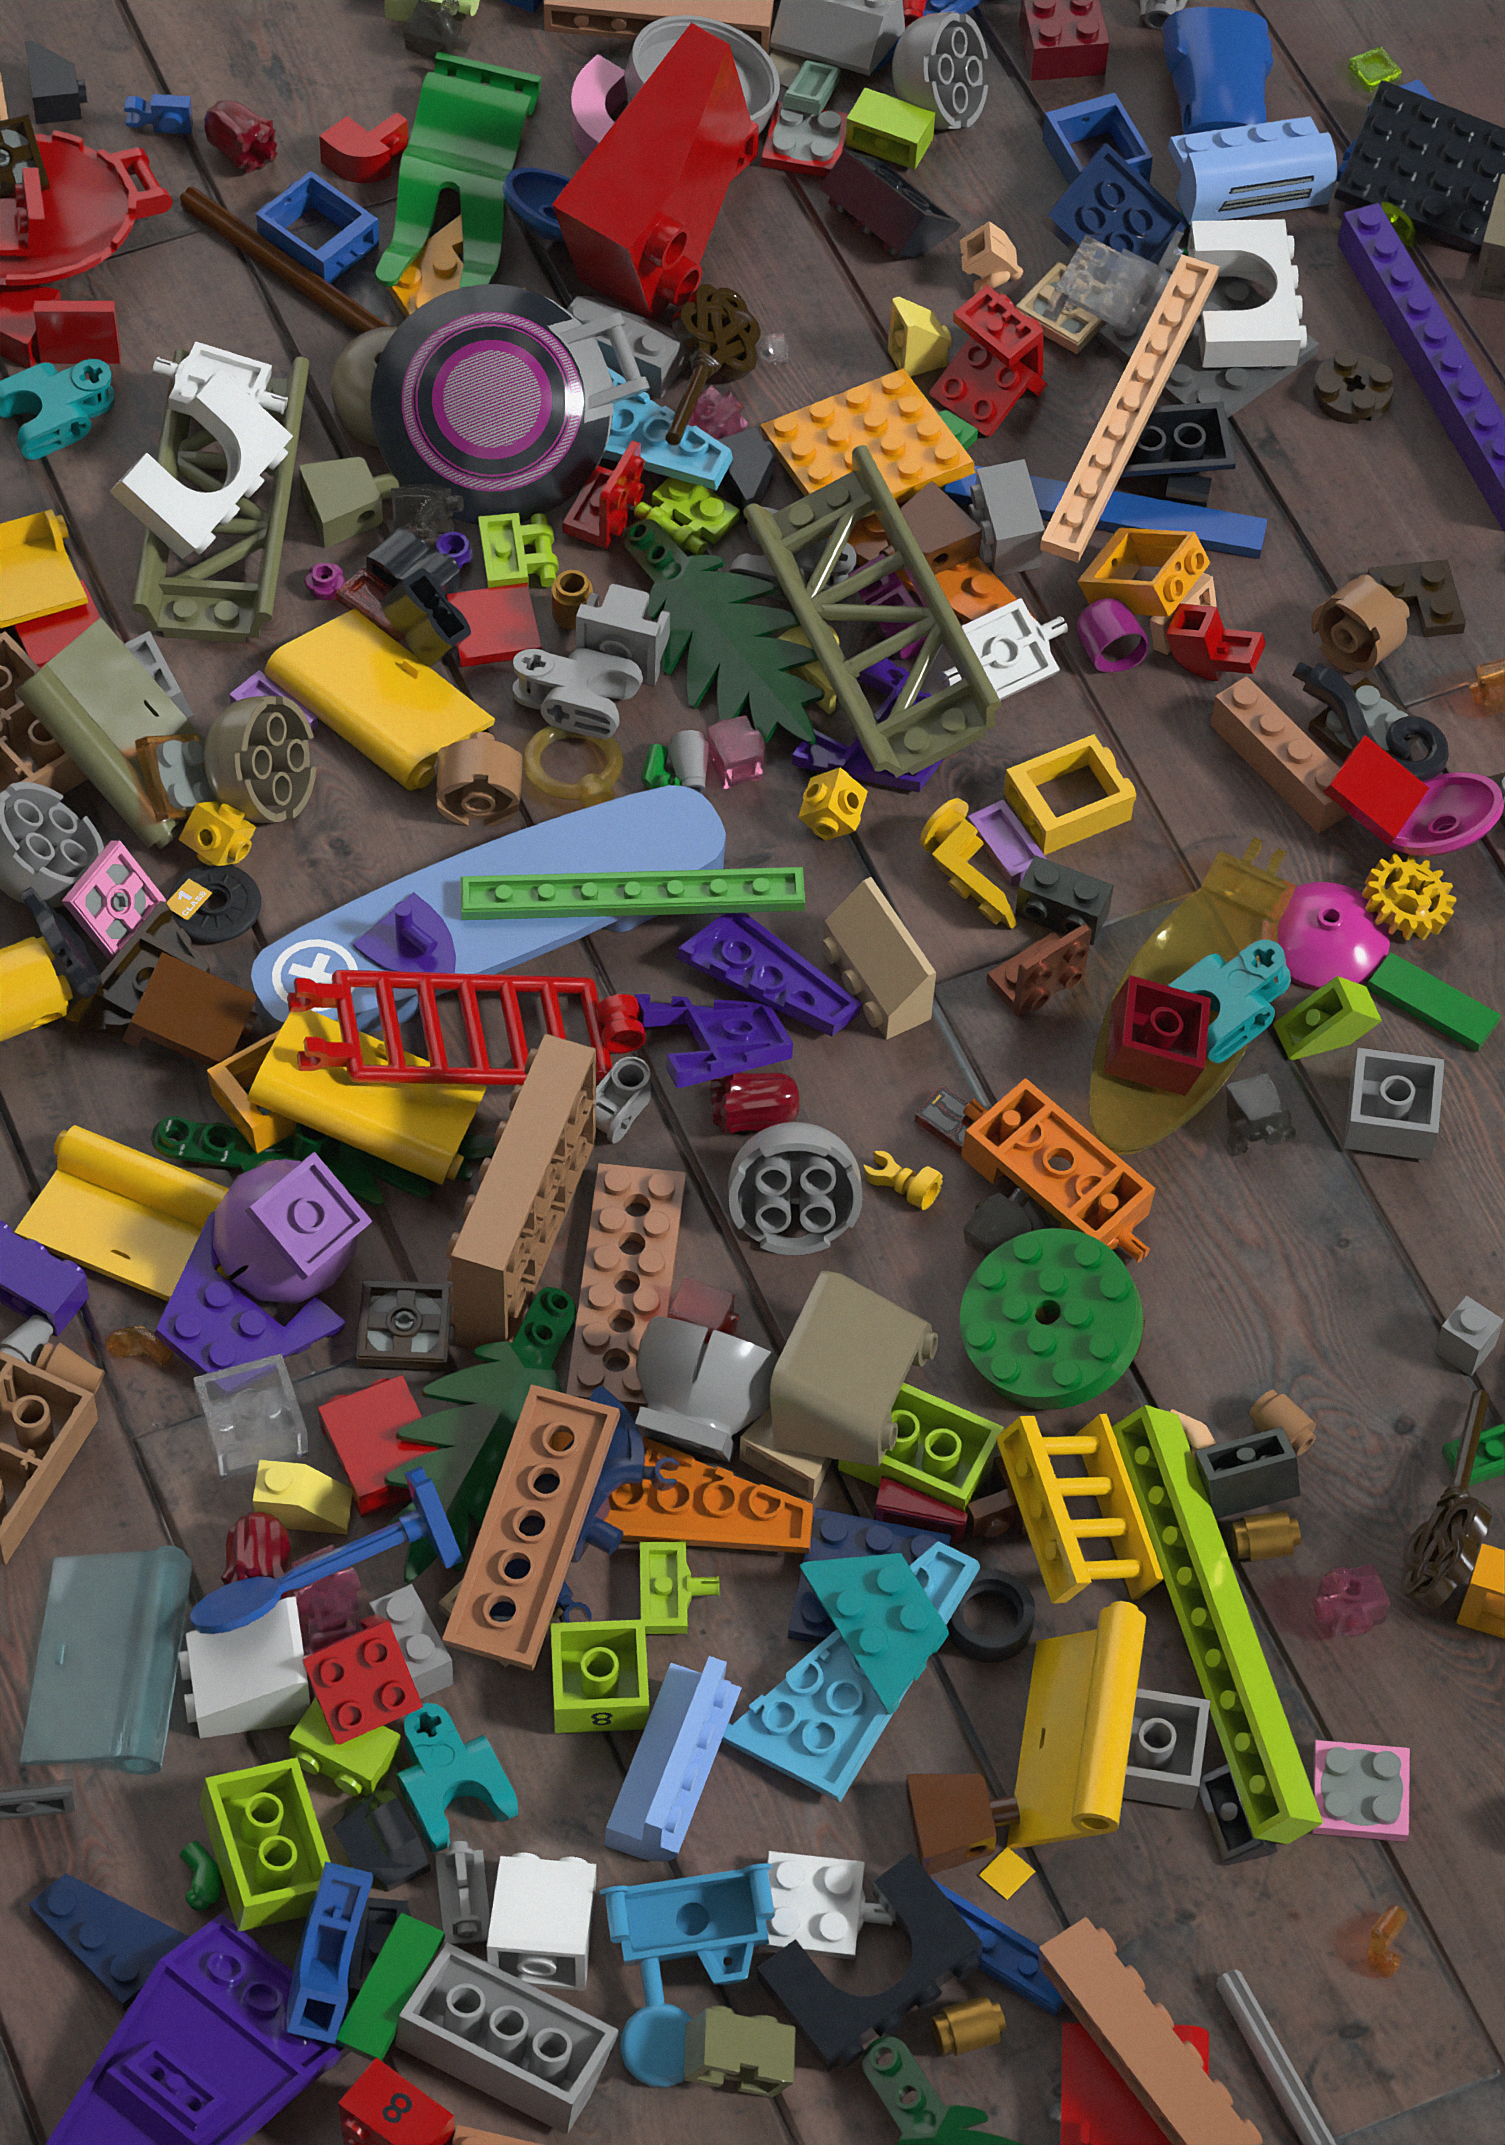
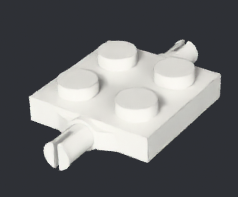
M195 342L189 356L180 364L161 359L160 357H157L154 362L153 374L175 380V386L168 400V409L187 415L190 414L183 407L219 369H222L263 408L284 414L288 403V397L266 392V385L271 377L272 365L199 342Z
M1022 598L962 626L1000 701L1055 675L1060 670L1050 652L1049 640L1068 631L1066 623L1061 625L1065 620L1059 616L1046 624L1040 625L1030 615ZM956 667L941 672L942 681L948 679L944 683L946 687L962 680Z
M769 1851L768 1863L772 1864L773 1869L768 1871L775 1917L766 1920L769 1944L759 1946L760 1950L780 1951L796 1939L808 1955L854 1960L857 1935L863 1926V1922L892 1926V1918L881 1904L865 1903L866 1898L862 1888L864 1862Z

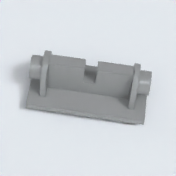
M455 1841L449 1844V1851L446 1854L435 1855L442 1927L445 1932L444 1946L447 1942L452 1945L487 1942L490 1928V1912L483 1850L473 1851L468 1848L466 1841Z

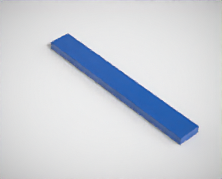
M974 465V474L945 485L944 493L954 503L973 504L970 486L976 485L977 469L984 467ZM1030 476L1041 518L1051 520L1069 483ZM1113 491L1095 529L1116 532L1119 528L1196 532L1203 549L1260 559L1267 519Z

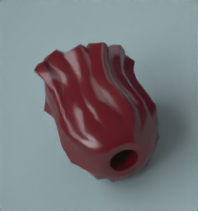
M230 100L218 101L206 111L204 129L207 141L225 153L238 169L242 168L248 174L256 168L262 169L268 161L273 162L276 159L278 153L275 149L278 144L274 141L276 131L273 128V120L263 118L241 103Z
M735 1073L725 1076L723 1079L711 1080L710 1090L716 1091V1094L711 1096V1104L715 1114H712L711 1119L714 1125L720 1127L723 1135L740 1130L762 1131L776 1124L792 1122L799 1114L798 1086L792 1077L783 1073Z
M250 1512L247 1515L240 1516L239 1520L231 1527L227 1534L226 1569L221 1576L224 1586L252 1577L276 1579L287 1573L291 1546L287 1529L282 1522L274 1515L264 1512ZM289 1591L282 1593L280 1600L287 1598L286 1594Z

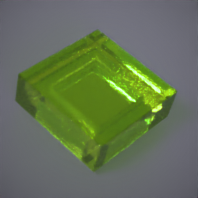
M1382 46L1349 60V70L1368 93L1378 89L1381 79L1393 83L1401 78L1402 70Z

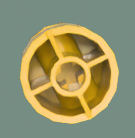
M33 936L0 949V1042L67 1015L69 1010L68 1000L73 999L72 991L63 974L60 976L56 975L51 961L55 960V955L50 950L44 937L36 939Z

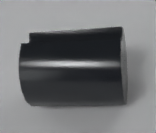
M1186 473L1169 474L1165 500L1207 508L1212 478Z

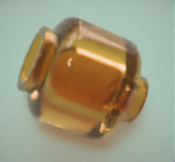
M1504 657L1478 665L1475 669L1476 680L1468 682L1474 705L1483 704L1485 711L1490 715L1505 712Z

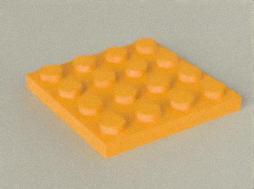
M904 368L760 425L763 439L771 442L776 457L804 496L852 472V451L860 445L867 446L897 504L911 499L932 481L938 487H942L975 473L973 459Z

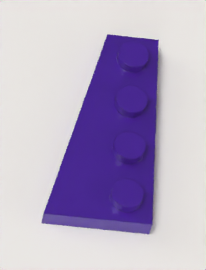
M724 913L678 948L676 959L831 1037L860 1015L861 1002L746 913Z

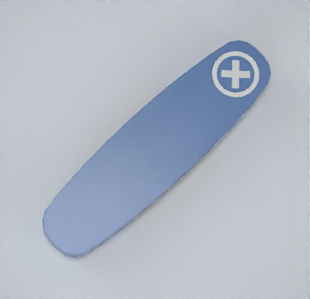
M668 785L581 809L452 856L355 899L296 929L264 948L254 960L251 972L252 993L257 995L254 1004L258 1016L270 1035L282 1028L290 1013L287 996L289 992L295 993L293 983L295 978H308L316 983L332 984V974L336 970L387 971L361 954L353 947V943L389 914L396 904L403 902L413 892L427 902L442 917L452 935L456 953L455 973L496 974L578 940L603 927L614 932L629 931L658 915L461 920L460 876L723 869L726 832L723 823L712 804L701 793L685 786ZM351 987L358 1031L369 1034L382 1030L375 988ZM392 988L398 1023L401 1024L411 1020L420 1011L416 989ZM434 990L435 996H438V995H440V994H443V993L452 991V990ZM336 1008L311 1009L339 1022Z

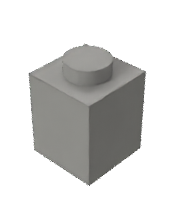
M1466 1295L1442 1325L1434 1352L1469 1376H1472L1496 1346L1504 1320Z

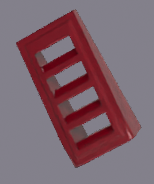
M882 1476L875 1505L874 1520L951 1535L950 1542L958 1544L964 1542L968 1514L903 1483Z

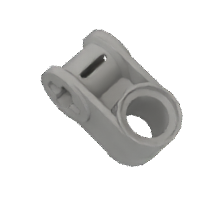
M637 1057L620 1059L596 1087V1128L606 1133L607 1139L612 1143H617L624 1137L632 1122L648 1105L651 1099L650 1069L645 1061ZM627 1082L639 1083V1085L634 1087H627L623 1084Z

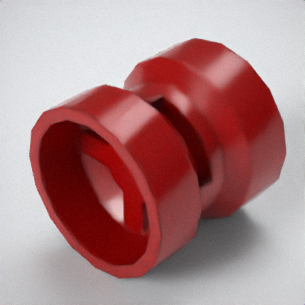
M616 994L603 999L597 1005L598 1021L604 1026L601 1034L603 1044L609 1052L616 1054L628 1053L639 1049L645 1043L644 1026L638 1021L641 1012L636 997L628 994Z

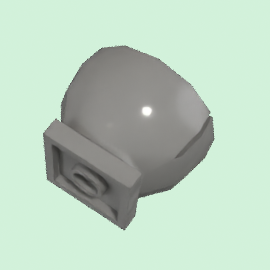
M654 1316L649 1320L639 1343L635 1370L647 1408L640 1407L635 1422L636 1426L645 1437L731 1463L736 1449V1445L732 1440L733 1434L766 1412L770 1405L771 1379L779 1356L748 1341L714 1329L709 1343L705 1344L704 1340L708 1332L707 1327L678 1319Z

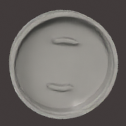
M677 15L658 19L647 25L638 34L625 68V84L631 99L638 93L692 22L730 44L750 119L759 125V133L765 128L779 95L780 80L772 59L748 35L723 22L693 15Z

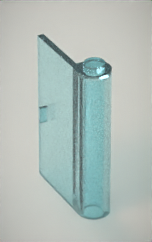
M161 1546L157 1550L54 1557L20 1759L23 1765L112 1761L119 1769L132 1774L151 1775L161 1771L193 1566L191 1558L185 1555L182 1549L175 1546Z

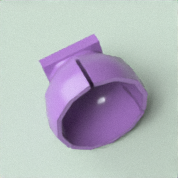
M313 1152L302 1162L286 1159L268 1161L239 1175L215 1210L213 1248L226 1277L241 1267L248 1265L247 1269L233 1278L231 1282L249 1295L261 1301L295 1304L334 1286L356 1253L357 1234L373 1221L319 1156Z

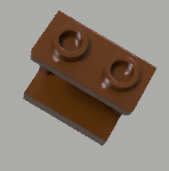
M162 952L122 1041L138 1048L142 1038L145 1037L209 1067H213L243 1050V1048L236 1046L240 1035L245 1037L250 1035L256 1022L258 1013L251 1010L257 995Z

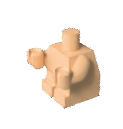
M990 221L960 240L961 254H963L961 256L962 270L969 275L975 273L981 277V280L974 281V294L978 293L986 285L994 289L1006 283L1009 279L1017 281L1022 276L1023 269L1017 265L1016 248L1006 233Z

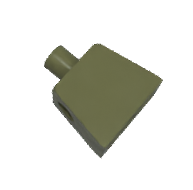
M361 457L299 465L300 491L324 548L331 547L380 525L383 521L382 500L400 495L398 480L392 472L372 477L365 459Z

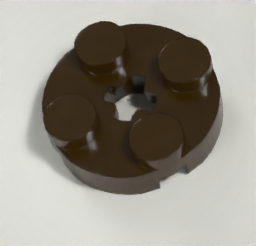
M1340 349L1335 353L1334 357L1327 359L1318 368L1315 375L1313 393L1314 395L1316 394L1319 400L1318 406L1322 412L1336 421L1358 424L1359 419L1371 417V421L1381 417L1390 406L1394 389L1392 382L1393 371L1389 366L1380 363L1372 357L1358 354L1352 349ZM1347 385H1357L1362 390L1355 389L1353 392L1347 390Z

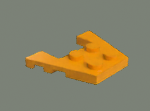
M459 215L428 239L423 252L409 265L398 284L386 287L406 318L433 298L459 289L463 263L457 254L463 252L462 215Z

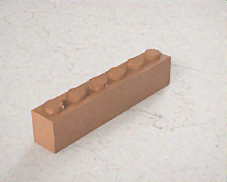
M544 0V31L636 40L638 34L647 25L658 19L677 15H693L728 24L748 35L766 53H769L774 16V0Z
M1085 1917L1039 1947L1040 1970L1172 2145L1263 2144L1262 2137L1255 2125L1248 2118L1241 2120L1231 2107L1233 2100L1226 2087L1218 2079L1212 2082L1201 2068L1204 2066V2063L1197 2049L1189 2041L1182 2043L1173 2031L1174 2022L1168 2011L1159 2002L1153 2005L1144 1993L1145 1984L1139 1973L1131 1965L1124 1967L1115 1955L1117 1952L1116 1946L1105 1929L1100 1927L1096 1930L1089 1919Z

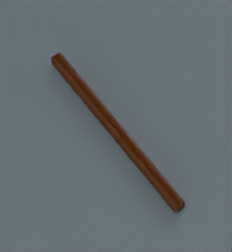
M188 187L185 192L181 193L179 199L184 209L358 333L363 334L372 329L389 326L195 187Z

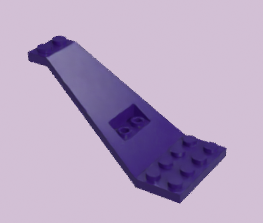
M220 1914L158 1961L46 2145H242L304 2089L348 2055L350 2051L337 2046L336 2042L334 2044L287 2032V2006L293 1971L245 1932H238L237 1926ZM346 2013L343 2014L339 2030L347 2017Z

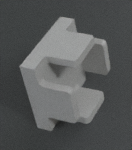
M612 584L601 607H599V594L590 593L586 605H580L576 615V649L586 648L632 660L639 666L642 672V683L655 686L660 674V660L670 635V613L661 611L657 623L644 620L643 616L649 604V593Z

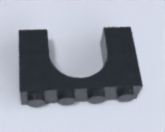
M912 1853L873 1881L874 1897L903 1932L909 1942L912 1953L911 1962L906 1973L893 1987L884 1992L868 1996L844 1992L827 1980L796 1939L757 1967L759 1983L828 2072L838 2064L843 2069L854 2063L865 2052V2049L862 2047L876 2035L880 2038L891 2035L903 2024L904 2020L901 2017L915 2006L919 2010L928 2007L942 1994L941 1986L953 1977L958 1981L963 1980L974 1972L981 1963L978 1958L982 1956V1941Z

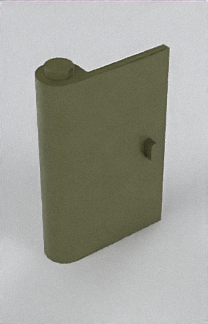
M100 617L18 687L14 693L145 846L149 848L156 844L161 849L179 834L175 826L185 814L172 809L160 795L152 772L153 754L157 746L166 741L177 740L186 743L196 740L204 750L206 740ZM203 762L201 765H202V767H203V769H204V773H205L204 762Z

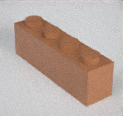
M1248 676L1215 696L1210 726L1318 834L1349 815L1348 812L1323 793L1339 770V767Z

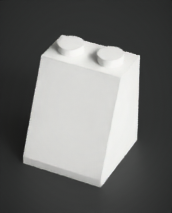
M296 1596L279 1600L276 1606L267 1614L244 1627L218 1634H202L196 1630L186 1633L188 1651L179 1652L182 1680L192 1679L193 1693L184 1695L188 1723L197 1722L200 1738L293 1725L300 1722L310 1706L307 1673L302 1663L304 1652Z
M516 1853L511 1857L500 1856L487 1942L488 1963L534 1987L585 1991L596 1891V1864H589L584 1859L577 1857H564L559 1861L542 1860L530 1853Z

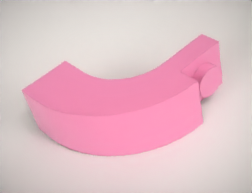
M598 54L580 71L574 82L571 94L573 139L579 151L586 159L615 123L609 117L611 113L627 99L625 70Z

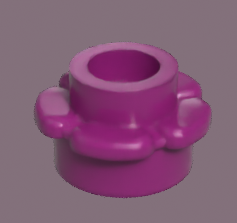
M317 563L310 567L309 574L305 576L304 582L313 597L326 601L332 600L340 594L341 589L344 587L345 579L342 577L343 571L339 566L332 563Z

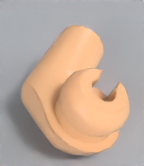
M1171 1409L1170 1412L1179 1415L1187 1441L1192 1445L1191 1452L1196 1463V1450L1217 1444L1205 1424Z

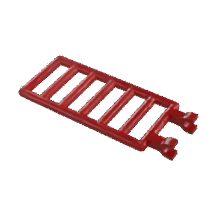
M336 970L332 974V984L316 983L308 978H295L293 982L295 993L289 992L287 996L289 1012H305L313 1008H336L342 1042H326L319 1037L305 1036L303 1041L305 1051H299L297 1054L299 1071H314L323 1067H346L348 1077L353 1082L516 1086L519 1084L523 1086L527 1077L524 1070L529 1054L517 992L540 993L548 1035L565 1040L566 1035L557 993L580 994L591 1048L596 1049V1087L613 1068L610 1052L604 1047L601 1034L604 1026L599 1023L596 1012L597 1005L599 1004L596 984L593 979L588 977ZM351 987L375 988L388 1066L364 1065ZM392 988L416 989L430 1067L406 1066ZM434 990H458L472 1068L448 1067ZM475 991L499 992L513 1069L490 1068Z

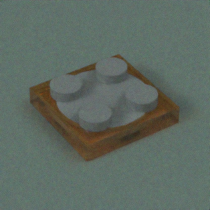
M197 734L145 736L135 740L157 822L188 820L196 803L216 800L207 782L204 768V750L199 743Z

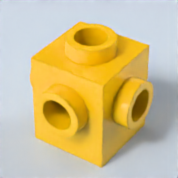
M841 767L811 777L808 787L803 794V803L798 818L824 841L855 832L860 823V815L868 791Z
M218 801L196 803L179 840L198 853L197 858L206 865L223 866L236 864L249 853L252 845L250 839L256 826L244 819L245 814L242 811L228 804L221 805Z

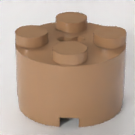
M1363 574L1357 579L1349 581L1316 608L1312 615L1311 627L1313 635L1317 631L1319 632L1323 641L1319 648L1332 664L1348 673H1355L1358 670H1365V673L1373 669L1404 642L1407 635L1406 619L1409 617L1410 612L1403 600L1395 598L1371 576Z
M475 732L470 735L469 739L457 741L439 749L436 799L440 814L454 823L469 826V819H484V826L488 827L501 825L513 819L519 811L521 801L522 755L510 746L495 741L494 736L487 732Z

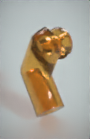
M142 1325L113 1331L105 1340L107 1351L117 1358H128L146 1354L164 1366L174 1355L170 1348L155 1337L154 1332Z
M1391 1905L1386 1909L1371 1929L1366 1960L1368 1967L1373 1973L1377 1971L1385 1978L1392 1977L1401 1962L1400 1956L1389 1951V1948L1408 1922L1407 1913L1397 1905Z

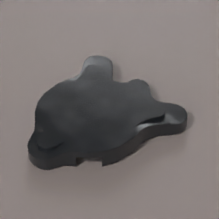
M29 887L22 892L21 897L38 923L47 945L53 954L58 953L63 963L67 966L64 971L84 999L91 997L97 992V987L102 984V979L94 961L86 950L84 941L70 927L62 914L58 915L46 899L42 900L35 889Z

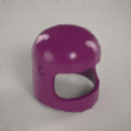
M1114 598L1097 600L1086 607L1080 614L1076 624L1078 638L1095 668L1099 671L1112 673L1132 669L1140 664L1148 654L1149 642L1146 634L1130 608L1120 600ZM1129 634L1141 635L1139 645L1125 658L1117 662H1108L1102 656V650L1112 641Z

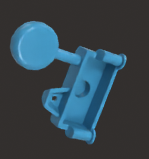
M755 1864L738 1870L635 1886H612L599 1891L600 1896L605 1897L611 1942L622 1944L623 1959L626 1966L640 1965L646 2007L639 2009L627 2020L620 2037V2053L625 2068L637 2081L650 2087L668 2088L685 2081L683 2079L686 2023L692 2020V2017L683 2009L672 2004H665L659 1962L699 1956L714 1984H734L747 1979L753 1948L769 1944L766 1920L775 1917L768 1871L773 1869L772 1864ZM727 1957L733 1960L730 1966H726L723 1963Z

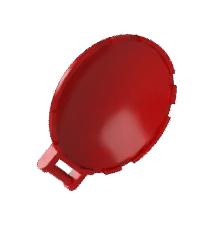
M54 130L52 136L35 134L50 184L49 190L41 191L45 216L43 256H0V285L44 284L85 272L100 264L118 250L130 234L136 219L168 211L172 206L173 200L168 191L160 187L149 167L150 160L146 152L142 148H132L109 154L104 149L96 151L85 146L83 138L69 133ZM136 174L145 191L138 192L130 175Z

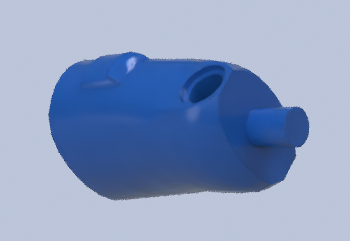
M1192 7L1171 14L1162 25L1163 51L1166 66L1171 72L1180 105L1183 135L1266 123L1265 82L1273 67L1274 59L1272 57V43L1268 37V24L1265 18L1246 10L1220 7Z

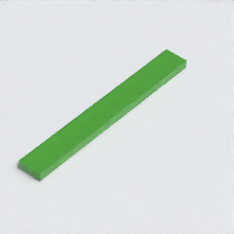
M803 867L460 876L461 920L805 911Z

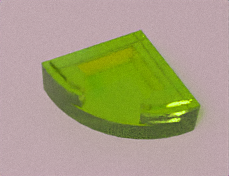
M1383 201L1381 208L1401 242L1405 246L1412 247L1415 239V228L1412 221L1401 209Z

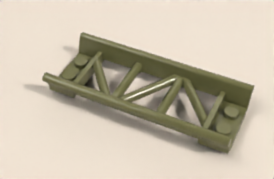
M185 349L175 350L173 362L180 364L190 353ZM297 357L294 359L288 379L270 378L266 385V392L288 397L284 414L267 408L264 409L275 420L281 421V425L293 436L283 447L288 451L286 457L273 470L267 466L263 471L268 472V476H273L268 512L241 496L235 504L240 508L238 513L247 519L232 518L225 526L218 523L211 531V533L248 535L249 537L171 578L165 577L170 548L145 525L132 610L144 616L149 630L163 631L165 638L246 643L247 637L260 638L262 623L272 620L310 363L307 358ZM170 378L156 462L179 483L182 476L207 493L219 491L224 484L200 468L228 470L225 453L198 451L217 441V439L207 429H203L188 437L191 416L168 409L169 396L175 386V380ZM262 548L257 583L204 580Z
M860 445L852 451V472L774 514H771V512L755 503L745 507L743 512L871 765L876 772L887 770L898 778L907 772L914 775L985 737L984 731L997 725L995 722V711L1001 707L1002 703L866 445ZM875 512L895 553L823 591L856 522ZM831 536L807 584L793 555ZM899 569L900 572L906 571L924 607L835 603ZM826 620L915 624L846 660ZM928 636L888 719L878 723L856 677L860 676L859 672ZM942 644H944L962 680L913 705Z

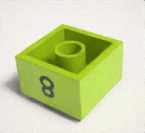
M645 1619L551 1623L555 1733L645 1729L649 1720Z

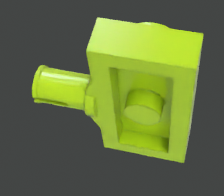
M640 1542L641 1619H645V1634H687V1609L692 1596H719V1576L691 1577V1571L686 1563V1542Z

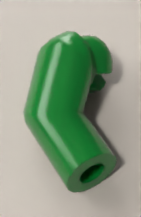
M651 744L649 746L642 770L641 781L648 790L668 785L680 786L677 776L672 778L670 773L664 770L669 752L665 746L660 744Z
M193 1841L179 1855L194 1873L192 1888L186 1892L185 1899L192 1909L203 1912L208 1909L210 1903L214 1904L219 1899L223 1880L216 1861L198 1841Z

